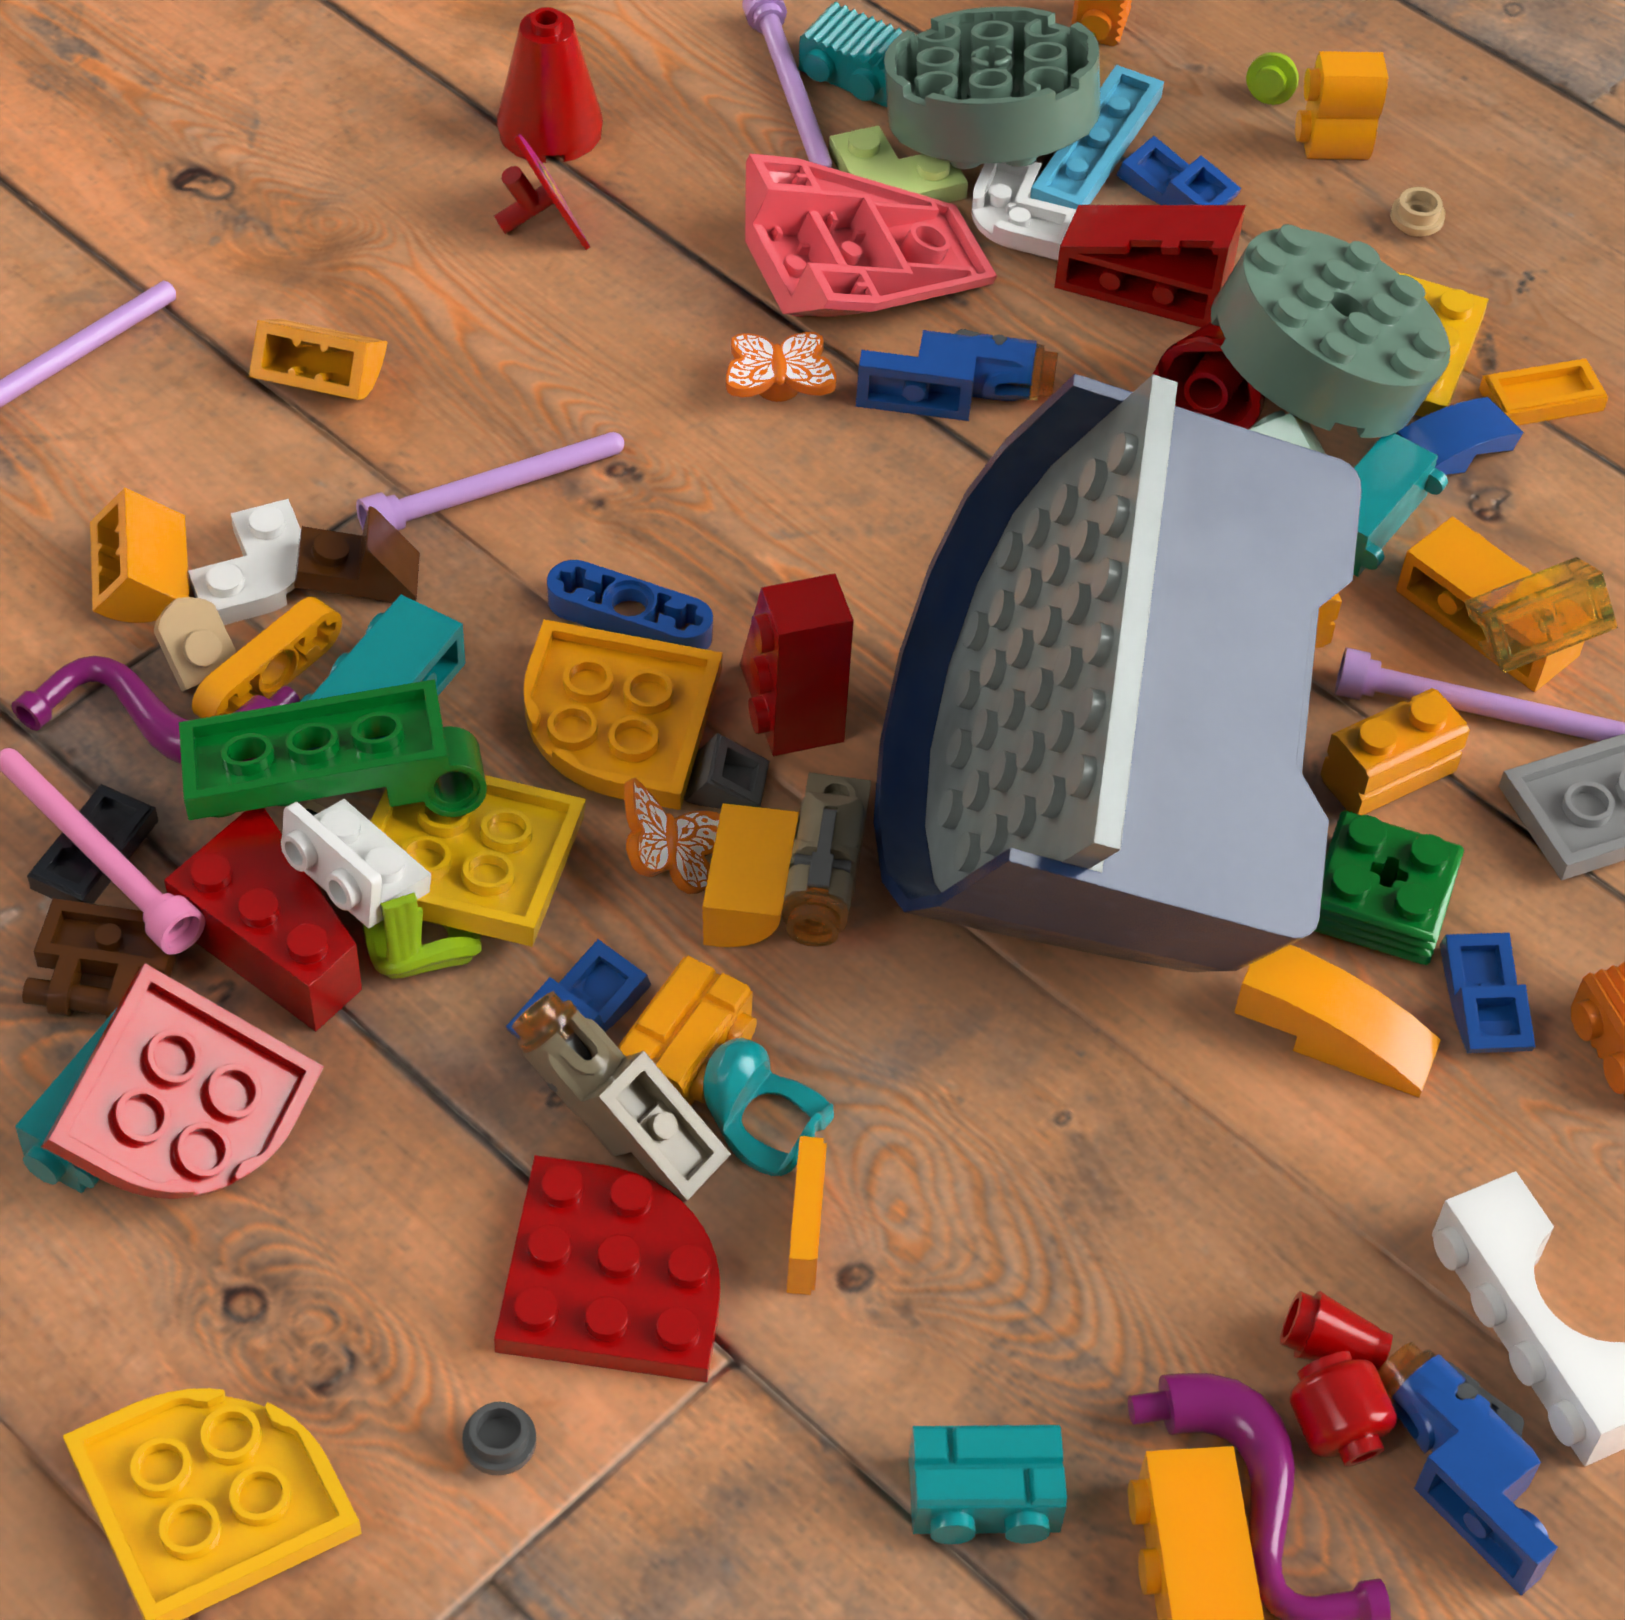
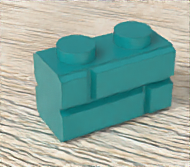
M1060 1425L912 1426L909 1447V1480L913 1534H930L932 1540L941 1544H961L972 1540L975 1537V1533H1005V1537L1011 1542L1029 1544L1046 1539L1050 1533H1060L1067 1508Z

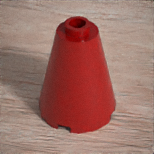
M543 7L527 14L520 22L497 114V127L503 146L515 156L525 159L513 139L516 135L520 134L542 163H546V156L563 155L564 162L576 160L592 151L600 141L603 116L572 19L557 9Z
M1210 322L1174 343L1164 352L1153 374L1178 382L1175 406L1246 429H1250L1256 423L1262 413L1265 396L1245 380L1225 356L1221 346L1226 338L1220 326L1212 325Z

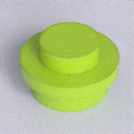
M1269 52L1258 56L1251 63L1247 71L1246 82L1249 91L1257 100L1269 105H1278L1292 97L1298 87L1299 74L1294 62L1288 56L1282 53Z

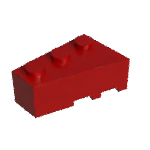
M1078 205L1059 248L1054 288L1193 326L1203 327L1211 322L1213 301L1234 268L1246 205Z
M835 573L761 587L741 657L740 667L751 694L748 700V708L752 727L756 734L765 733L773 756L842 743L845 740L854 619Z
M260 808L244 811L164 879L166 892L174 896H184L204 915L205 927L201 936L196 941L198 945L316 1032L362 990L357 945L314 880L304 871L301 872L294 869L281 852L282 833L266 809Z

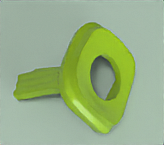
M415 892L381 903L383 920L368 929L362 923L368 953L375 970L391 979H401L433 970L468 964L472 961L473 956L482 951L480 934L443 926L448 933L447 938L422 945L423 910L422 907H418Z

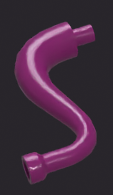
M101 656L78 658L57 670L35 691H25L12 702V710L16 717L28 728L38 731L51 720L52 709L75 688L88 682L102 683L115 692L149 744L167 759L181 764L179 722L189 720L174 714L128 666L111 658ZM282 686L270 699L261 695H254L233 713L300 702V698L293 689L288 686ZM249 758V759H246V760H243V761H250V760H254V759H256V758Z
M1176 1373L1161 1375L1159 1378V1391L1128 1396V1411L1133 1425L1164 1421L1170 1435L1188 1433L1211 1434L1227 1440L1239 1451L1246 1463L1251 1483L1249 1536L1260 1599L1269 1613L1281 1620L1391 1619L1388 1592L1380 1578L1359 1581L1351 1591L1319 1596H1304L1295 1593L1287 1586L1282 1572V1556L1294 1490L1295 1466L1293 1451L1282 1417L1261 1393L1239 1380L1211 1373Z

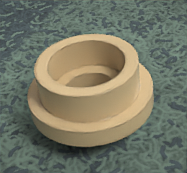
M1412 187L1403 191L1400 197L1394 201L1390 213L1393 224L1405 234L1414 237L1428 236L1438 232L1444 224L1446 215L1441 197L1433 190L1424 187Z

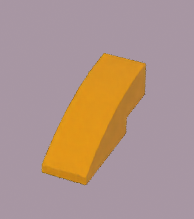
M1289 945L1249 965L1241 984L1234 1011L1235 1014L1297 1036L1293 1048L1294 1052L1420 1098L1441 1041L1413 1015L1378 990L1345 970L1293 945Z

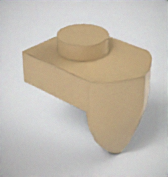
M194 597L176 598L165 607L156 620L154 634L182 692L199 685L206 676L236 653L215 605L206 599Z

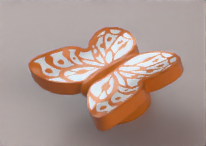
M816 332L797 333L787 337L781 344L776 343L774 345L767 338L756 334H736L731 338V353L735 359L729 363L727 369L726 390L732 396L742 398L760 395L764 399L773 402L788 401L794 398L798 392L822 396L830 394L835 390L837 377L831 362L827 358L821 357L824 341L823 336Z
M637 778L626 781L624 784L625 811L628 826L631 829L626 840V851L632 868L639 875L646 877H655L669 870L673 883L678 889L687 894H698L706 890L710 864L705 856L713 853L720 814L712 811H694L674 818L672 814L665 813L658 801Z

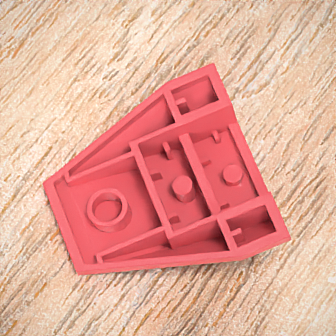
M749 154L746 161L745 242L783 314L797 317H837L874 312L994 283L997 275L956 205L799 158Z

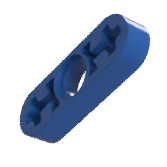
M582 560L561 562L555 565L547 576L548 605L551 611L560 618L594 629L706 650L712 643L713 613L711 608L698 598ZM624 601H636L644 605L646 609L639 615L624 616L617 613L614 607ZM686 623L693 624V625L687 626L686 629H685V631H684V630H678V629H682V628L686 625Z

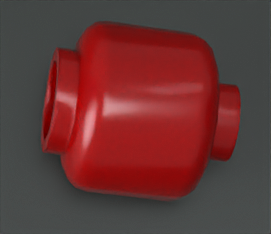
M1341 1351L1319 1358L1305 1365L1297 1372L1300 1382L1291 1391L1289 1400L1306 1442L1314 1455L1323 1458L1340 1456L1344 1466L1349 1467L1368 1461L1384 1452L1385 1448L1381 1439L1388 1435L1396 1426L1397 1414L1378 1371L1372 1362L1352 1359L1349 1351Z

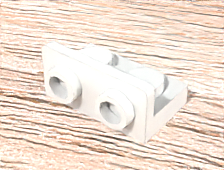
M345 799L340 800L314 816L298 802H294L284 808L281 852L294 869L301 872L304 871L327 891L330 899L338 908L348 910L368 929L383 920L381 903L414 892L417 899L430 892L431 873Z

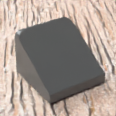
M717 733L697 752L684 800L694 805L718 809L722 808V803L761 807L770 761Z

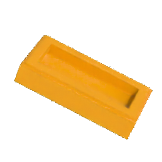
M1586 358L1483 375L1479 387L1483 398L1489 397L1517 426L1604 411L1608 400L1607 393Z
M800 1136L786 1293L811 1295V1290L815 1291L827 1143H824V1138Z

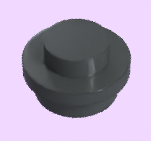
M492 1402L486 1404L469 1418L464 1427L462 1441L465 1456L476 1469L486 1474L507 1475L516 1472L525 1466L534 1454L536 1448L534 1423L526 1412L511 1403Z

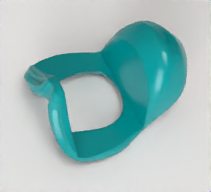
M735 1038L726 1041L713 1052L708 1061L703 1081L704 1098L713 1119L733 1154L749 1167L770 1176H783L791 1172L796 1167L798 1161L799 1138L789 1154L758 1141L746 1131L742 1124L745 1108L754 1098L760 1095L773 1094L782 1096L811 1117L800 1136L815 1137L816 1131L825 1130L833 1120V1104H830L821 1094L808 1086L772 1073L770 1058L766 1049L762 1045L746 1038Z

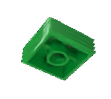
M1342 811L1325 857L1320 917L1317 928L1314 931L1422 965H1428L1431 962L1440 935L1464 848L1461 845L1445 841L1436 835L1422 834L1382 822L1373 816Z

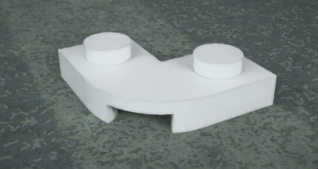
M1005 162L985 163L974 187L971 209L973 221L979 231L991 241L1004 247L1058 260L1060 245L1076 209L1030 198L1031 187L1040 176L1042 163L1034 162L1024 167L1010 166Z
M289 499L231 513L233 531L243 556L188 571L190 585L195 598L206 599L213 603L224 625L268 614L287 605L286 594L295 588L298 543L301 528Z

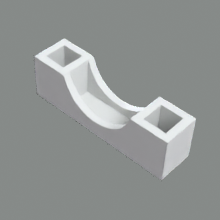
M1515 1171L1445 1200L1432 1233L1433 1243L1440 1261L1447 1269L1455 1270L1471 1294V1303L1479 1320L1486 1327L1494 1329L1508 1350L1512 1369L1518 1379L1524 1385L1533 1388L1547 1409L1548 1419L1556 1437L1564 1445L1572 1447L1585 1467L1625 1449V1342H1607L1582 1335L1560 1321L1543 1301L1536 1285L1534 1266L1538 1263L1554 1226Z

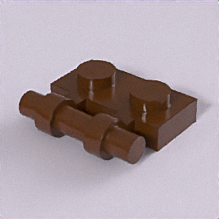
M53 898L33 952L37 967L55 970L51 980L31 977L26 979L22 993L23 1003L46 1006L49 1014L71 1017L74 1011L106 1015L107 1019L121 1002L136 972L145 963L171 977L178 954L170 955L164 953L147 936L143 912L140 910ZM83 973L113 978L110 989L80 985L79 983Z

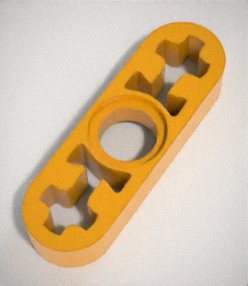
M310 596L302 599L203 679L192 699L193 713L199 718L230 714L238 710L254 695H261L270 699L282 686L288 685L334 645L342 628L341 615L316 597Z

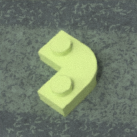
M879 125L829 137V154L840 171L948 203L967 199L968 181L961 169L953 167L948 160L924 154L898 159Z

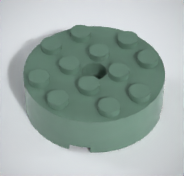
M983 7L951 12L931 18V29L915 35V32L906 30L890 44L885 53L888 123L892 133L900 143L927 156L948 160L955 168L971 169L979 166L981 163L1004 162L1014 167L1031 165L1036 161L1037 157L1060 150L1087 136L1100 116V55L1098 41L1094 34L1079 22L1070 25V28L1056 23L1055 13L1024 7Z
M1285 224L1279 229L1263 232L1250 241L1214 299L1211 308L1212 325L1220 326L1226 338L1221 349L1242 377L1277 406L1310 424L1328 431L1332 429L1335 423L1356 427L1359 437L1362 438L1384 437L1400 431L1410 422L1446 370L1450 359V344L1445 328L1434 309L1424 298L1426 294L1425 289L1418 281L1397 273L1380 260V256L1374 248L1364 242L1353 241L1348 243L1330 235L1300 229L1290 224Z

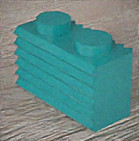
M835 1L800 36L798 70L806 73L817 82L825 81L849 91L859 100L872 101L887 108L885 53L890 44L903 31L900 27L894 29L891 23L885 25L882 20L876 22L873 16L867 18L864 12L858 14L855 8L849 10L846 5L841 7Z

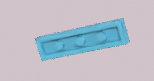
M1116 65L1100 87L1101 109L1098 121L1087 136L1055 152L1031 187L1030 198L1076 210L1078 205H1090L1162 98L1164 81Z

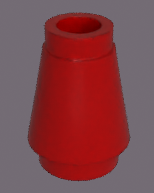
M1302 1291L1296 1294L1287 1312L1280 1336V1344L1293 1349L1295 1358L1315 1361L1336 1352L1349 1351L1352 1359L1372 1362L1378 1374L1387 1361L1393 1340L1391 1333L1380 1330L1375 1324L1321 1291L1316 1292L1314 1296Z

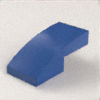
M1155 136L1151 137L1126 158L1116 174L1129 186L1159 205H1227L1242 189L1202 155L1189 165Z
M1484 397L1442 408L1412 422L1396 434L1438 455L1435 468L1448 475L1466 472L1477 454L1513 450L1524 432L1489 397Z
M1510 932L1445 935L1440 943L1443 968L1454 1017L1466 1052L1533 1051L1536 1046L1526 984H1517Z
M597 939L559 983L549 977L507 1024L506 1028L508 1032L526 1045L535 1040L539 1042L548 1033L545 1029L548 1024L567 1010L577 1008L585 1018L592 1019L606 1032L650 988L651 983L646 973Z

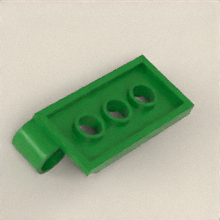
M435 679L179 722L183 797L189 821L207 817H227L236 812L272 806H289L294 802L299 803L301 801L383 787L387 788L390 807L424 802L429 810L438 815L458 817L478 808L487 793L479 743L473 734L463 728L454 726L443 727ZM379 736H386L380 739H372ZM314 747H321V748L315 749V750H308V749L314 748ZM249 758H256V759L250 760V761H243V760H246V759H249Z

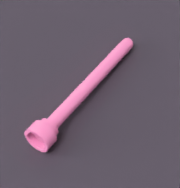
M5 748L0 751V771L143 912L147 936L164 953L170 955L181 953L198 940L205 927V917L188 899L181 895L163 894L17 750Z

